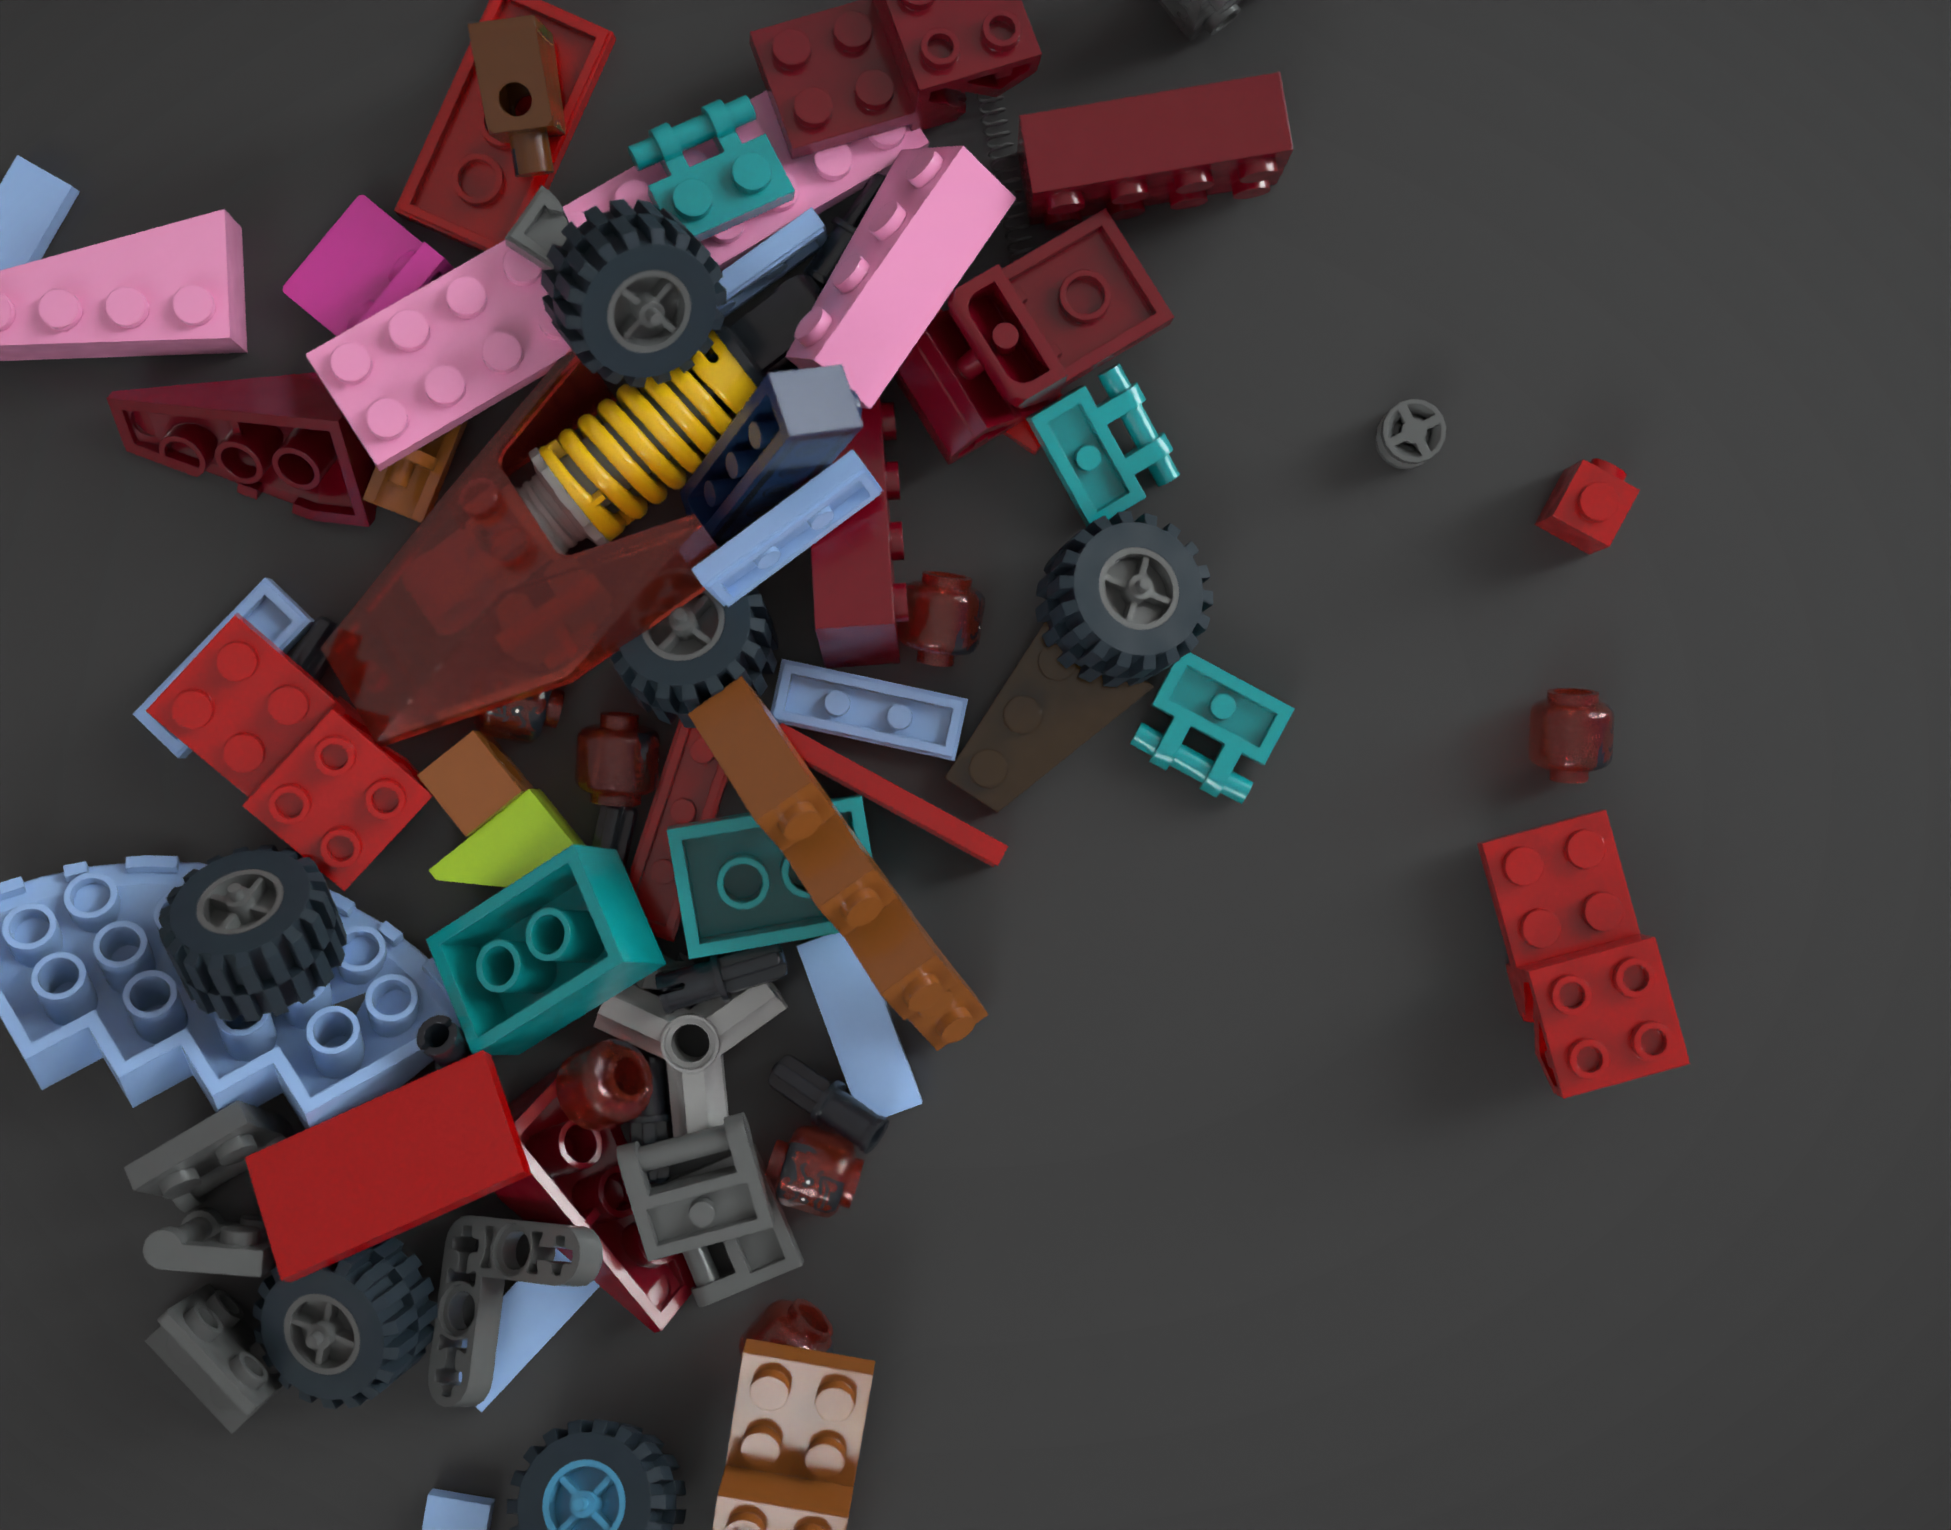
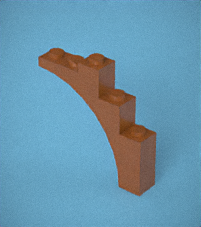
M740 676L737 680L726 686L723 691L712 696L688 713L755 822L783 852L818 909L843 935L880 995L904 1021L908 1019L936 1051H939L948 1043H955L965 1038L973 1030L976 1023L989 1015L885 877L796 751L770 710L746 680Z

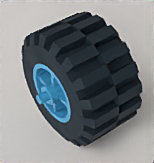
M580 1419L567 1422L568 1429L553 1428L543 1435L546 1443L544 1447L531 1446L524 1454L523 1458L530 1466L527 1471L515 1470L510 1485L520 1487L518 1499H507V1514H517L519 1525L509 1528V1530H672L674 1524H684L686 1510L676 1509V1497L687 1495L685 1481L674 1480L672 1475L673 1471L680 1468L674 1455L663 1454L660 1451L665 1445L655 1435L643 1434V1428L632 1424L599 1419L594 1421Z

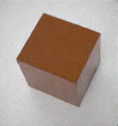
M474 730L417 775L465 836L474 834L525 791L534 789L490 733Z

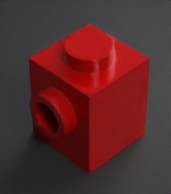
M1592 458L1590 462L1582 459L1563 471L1534 525L1589 555L1610 547L1640 489L1625 482L1627 474L1616 465L1598 458Z

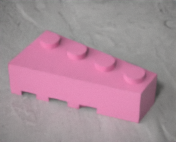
M964 146L901 149L813 308L798 324L794 333L795 340L785 357L799 369L842 364L850 389L854 390L858 395L861 408L871 409L1016 200V197Z
M225 209L0 270V361L247 353L242 227Z

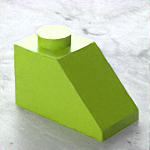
M528 789L428 871L438 881L508 887L573 844L586 846V844L541 789Z

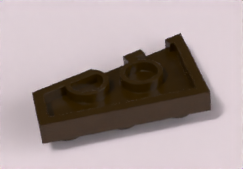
M1045 622L950 768L945 779L994 811L999 812L1154 688V686L1146 681L1129 686L1128 682L1125 681L1118 687L1103 686L1102 675L1092 682L1079 678L1080 666L1074 663L1066 669L1057 660L1063 653L1059 646L1054 644L1049 648L1047 647L1042 637L1049 630L1048 623Z

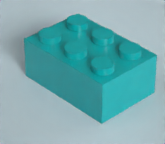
M853 794L830 798L872 857L862 796ZM750 812L668 826L667 835L689 959L840 933L818 909L783 852L755 822Z
M577 844L569 846L426 939L472 1055L481 1050L491 1055H519L666 965L618 851Z

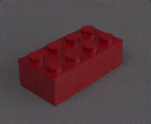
M1280 72L1019 115L1017 154L1029 224L1044 223L1045 229L1051 231L1072 228L1082 222L1083 216L1095 215L1105 208L1113 220H1123L1143 214L1145 212L1144 206L1169 202L1171 209L1182 210L1205 204L1208 201V195L1232 192L1234 199L1258 197L1268 193L1271 190L1270 185L1278 183L1294 150Z

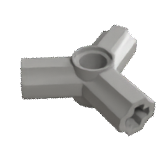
M773 982L732 993V1000L724 1002L721 997L698 1003L692 1008L684 1007L674 1010L670 1014H666L659 998L661 994L650 989H641L637 983L602 1003L593 1027L661 1057L667 1062L673 1137L724 1124V1117L729 1116L723 1054L788 1008L780 991ZM693 1024L704 1029L710 1041L709 1050L706 1055L691 1057L681 1050L678 1044V1032L682 1026Z

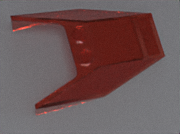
M571 348L565 356L553 365L449 488L321 647L371 736L381 747L573 683L619 651L621 646L665 619L675 608L682 607L706 590L691 569L719 549V547L695 514L573 555H563L556 551L509 479V475L531 461L528 452L532 449L546 446L554 439L559 442L560 432L570 428L576 430L578 428V419L584 414H591L594 417L598 415L597 406L602 400L611 399L614 402L617 401L597 372L592 373L584 366Z

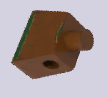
M534 15L469 23V36L489 135L502 143H510L515 177H533L553 173L549 138L566 135L553 34ZM526 96H531L532 104L528 112L524 115L516 116L518 102Z

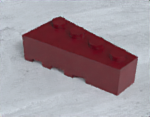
M881 395L871 409L861 408L862 429L832 464L853 449L883 491L881 495L811 546L815 630L825 668L901 663L898 622L909 621L906 582L895 583L893 561L905 560L902 521H890L889 507L890 500H901L898 461L886 462L885 441L897 440L894 402H882Z

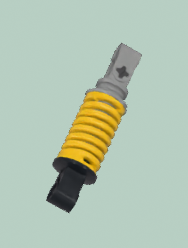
M801 274L786 280L774 290L769 298L728 328L725 324H722L721 330H711L708 337L714 344L708 350L710 356L706 358L698 350L690 358L695 365L685 373L678 367L670 371L671 380L661 384H657L652 377H647L645 386L639 387L642 394L635 387L623 384L616 393L623 409L611 399H604L597 406V413L603 421V425L591 414H584L578 419L577 427L584 437L583 440H581L575 430L571 428L564 429L559 434V442L554 439L548 445L538 449L535 447L528 452L536 472L531 477V480L525 481L520 488L512 485L502 493L504 499L481 517L473 520L463 531L438 550L427 554L417 561L407 574V584L440 631L446 635H453L469 629L479 622L488 610L517 588L529 582L534 575L554 561L559 565L569 558L568 549L575 547L578 544L577 542L583 541L585 538H588L600 548L606 549L612 544L611 541L625 530L628 524L646 515L648 511L647 501L652 504H660L666 499L668 493L665 484L674 490L684 486L687 481L684 469L691 474L695 472L704 460L702 452L707 456L719 440L720 435L722 436L734 420L735 414L737 415L766 375L773 372L799 369L785 356L795 340L794 333L798 324L811 311L822 292L812 277L807 274ZM486 532L492 536L488 540L483 536ZM502 549L503 553L498 556L497 552ZM513 565L517 570L516 572H511L508 568Z

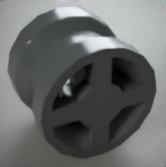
M1409 399L1399 402L1381 418L1375 429L1374 442L1377 453L1385 463L1394 468L1409 470L1421 466L1440 451L1445 442L1447 428L1444 417L1436 406L1425 400ZM1403 442L1414 445L1417 451H1414L1412 446L1403 444Z

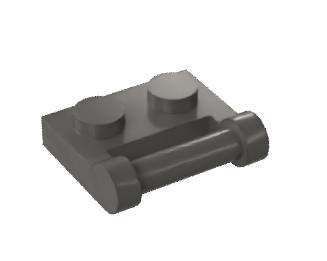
M237 1100L125 1166L124 1170L134 1191L163 1197L164 1199H172L175 1205L186 1213L203 1204L207 1193L248 1170L245 1161L246 1156L296 1133L291 1124L282 1115Z
M744 1112L724 1117V1124L656 1143L640 1146L638 1141L617 1146L620 1172L648 1262L774 1228V1214L754 1150L749 1123ZM729 1149L731 1151L735 1164L733 1166L652 1188L650 1186L647 1176L648 1171Z
M753 1144L774 1214V1228L723 1241L734 1270L727 1273H718L708 1246L682 1252L696 1284L691 1288L698 1307H704L801 1267L804 1263L782 1206L776 1199L775 1189L756 1144ZM732 1154L686 1173L673 1176L668 1181L652 1187L733 1166L735 1164Z
M209 1207L199 1208L188 1214L180 1226L162 1227L151 1233L143 1245V1256L147 1263L153 1268L160 1270L262 1277L276 1267L261 1214L242 1215L240 1222L224 1221L221 1214L215 1209Z

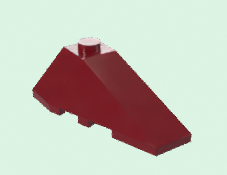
M316 372L112 391L106 398L127 452L194 477H198L207 471L236 482L237 493L257 500L263 492L292 503L293 514L312 521L370 527L375 520L377 505L363 500L376 465Z
M583 1058L571 1061L566 1067L563 1063L508 1104L532 1175L494 1191V1193L523 1220L584 1226L594 1230L599 1236L603 1247V1261L601 1269L593 1281L653 1333L660 1332L692 1294L691 1288L696 1284L683 1253L648 1262L617 1159V1146L627 1144L620 1125L624 1124L622 1110L617 1100ZM556 1248L572 1261L573 1250Z

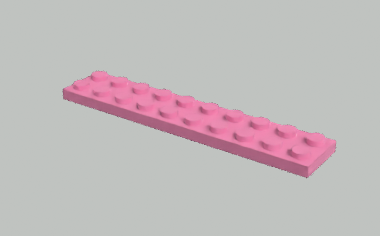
M766 90L750 99L756 113V120L735 130L742 144L763 134L767 135L795 190L794 199L701 241V243L711 253L710 256L719 265L720 270L723 271L811 207L818 215L863 189L874 174L880 172L887 175L901 149L928 148L929 141L921 129L911 131L909 125L792 159ZM713 139L682 152L689 167L720 154ZM660 162L641 171H637L635 166L562 208L568 221H572L578 228L587 221L583 212L594 206H597L602 213L609 211L610 201L624 199L632 209L637 200L651 202L648 196V186L667 178V175ZM505 240L305 354L379 471H382L577 356L551 323L553 320L545 311L542 297L548 295V292L541 285L543 269L506 246Z

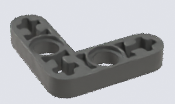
M474 1215L461 1216L453 1222L445 1241L437 1301L438 1314L435 1318L428 1370V1387L432 1398L437 1404L443 1407L477 1406L485 1400L490 1392L493 1381L505 1280L552 1286L580 1287L588 1285L596 1278L603 1261V1247L599 1236L594 1230L584 1226ZM525 1234L530 1244L528 1260L524 1266L520 1267L516 1259V1247L521 1236ZM479 1239L478 1251H475L476 1240ZM555 1248L573 1250L572 1261H554ZM471 1274H476L475 1281H470ZM468 1295H471L475 1303V1315L472 1323L467 1327L463 1320V1305ZM462 1340L468 1341L467 1348H461ZM459 1372H462L461 1382H459Z

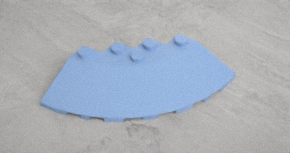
M141 855L126 857V863L88 867L87 862L84 861L63 865L64 872L41 876L25 882L21 876L0 882V1018L41 1090L104 1058L132 1108L194 1076L216 1113L237 1100L258 1107L283 1093L304 1128L308 1129L403 1086L430 1064L433 1059L418 1047L416 1039L418 1029L430 1017L437 1015L447 1016L462 1031L434 959L432 957L428 959L419 949L403 938V933L389 922L385 921L382 923L357 909L355 902L329 890L342 920L347 937V944L342 947L345 957L341 966L331 968L334 978L326 987H316L313 990L315 997L302 1004L298 1001L288 1006L289 1012L276 1017L273 1012L263 1014L261 1020L246 1022L243 1015H239L233 1021L219 1019L216 1011L207 1014L198 1008L195 1000L191 1001L165 950L158 931L162 928L159 922L160 911L162 908L169 906L166 897L174 887L183 886L185 883L183 877L191 870H200L207 864L180 862L178 856ZM366 993L365 999L356 1015L345 1007L331 1006Z

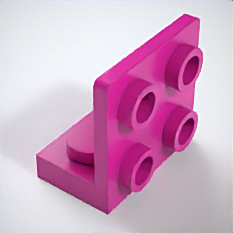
M359 195L284 284L283 292L329 331L338 336L455 268L425 241L422 243L369 198L365 195Z

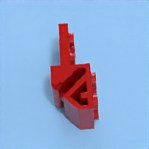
M238 612L146 710L149 715L248 797L242 805L246 810L301 856L311 858L317 864L319 871L343 891L356 880L433 797L417 775L420 772L410 761L382 743L384 735L374 724L341 696L335 697Z
M1596 810L1477 843L1510 962L1505 964L1516 1006L1523 1021L1534 1022L1535 1054L1553 1093L1564 1099L1690 1064L1657 941L1654 936L1640 934L1607 811Z

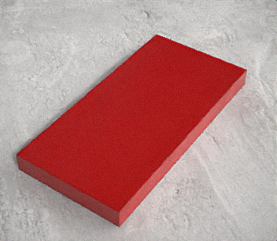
M489 0L480 22L534 15L553 34L566 135L549 138L554 172L533 177H515L510 143H502L489 135L470 42L394 209L400 217L481 253L505 240V237L541 186L549 190L616 42L614 32L542 0ZM526 96L518 102L516 116H521L528 112L532 104L531 96Z
M484 1050L245 1157L279 1276L282 1281L294 1282L532 1175L492 1056Z

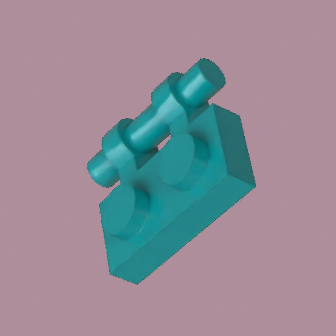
M747 95L726 104L720 99L701 107V115L674 127H671L667 122L648 131L649 138L627 147L637 171L646 169L659 162L661 163L667 178L649 185L648 196L658 211L664 208L675 215L700 242L794 199L795 190L767 135L763 134L742 144L736 133V128L756 120L754 107ZM713 139L720 154L689 167L682 152Z
M1119 363L1108 367L1097 375L1108 394V397L1101 403L1096 405L1086 386L1080 385L1026 417L1027 422L1086 527L1094 520L1106 516L1109 520L1117 512H1123L1146 498L1143 489L1135 477V474L1148 467L1158 487L1171 482L1180 475L1169 455L1173 448L1164 432L1158 434L1142 406V403L1146 400L1137 382L1130 384ZM1119 417L1136 445L1125 455H1123L1107 426Z
M1189 652L1170 667L1151 703L1152 707L1172 717L1164 733H1161L1141 722L1130 741V745L1151 755L1149 762L1166 771L1171 766L1201 782L1199 789L1216 798L1221 793L1242 804L1249 794L1253 782L1233 771L1238 759L1243 755L1260 765H1265L1295 708ZM1190 727L1222 744L1214 760L1182 744Z

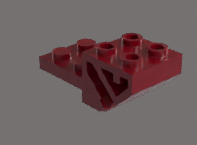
M858 0L751 31L749 40L792 159L909 125L911 131L916 129L923 131L953 122L966 112L965 101L967 97L965 92L997 98L1035 73L1042 56L1022 0Z
M1105 208L1004 268L997 264L956 288L947 298L950 309L935 315L893 377L945 461L950 465L1026 420V417L1056 400L1062 388L1169 326L1174 319V315Z

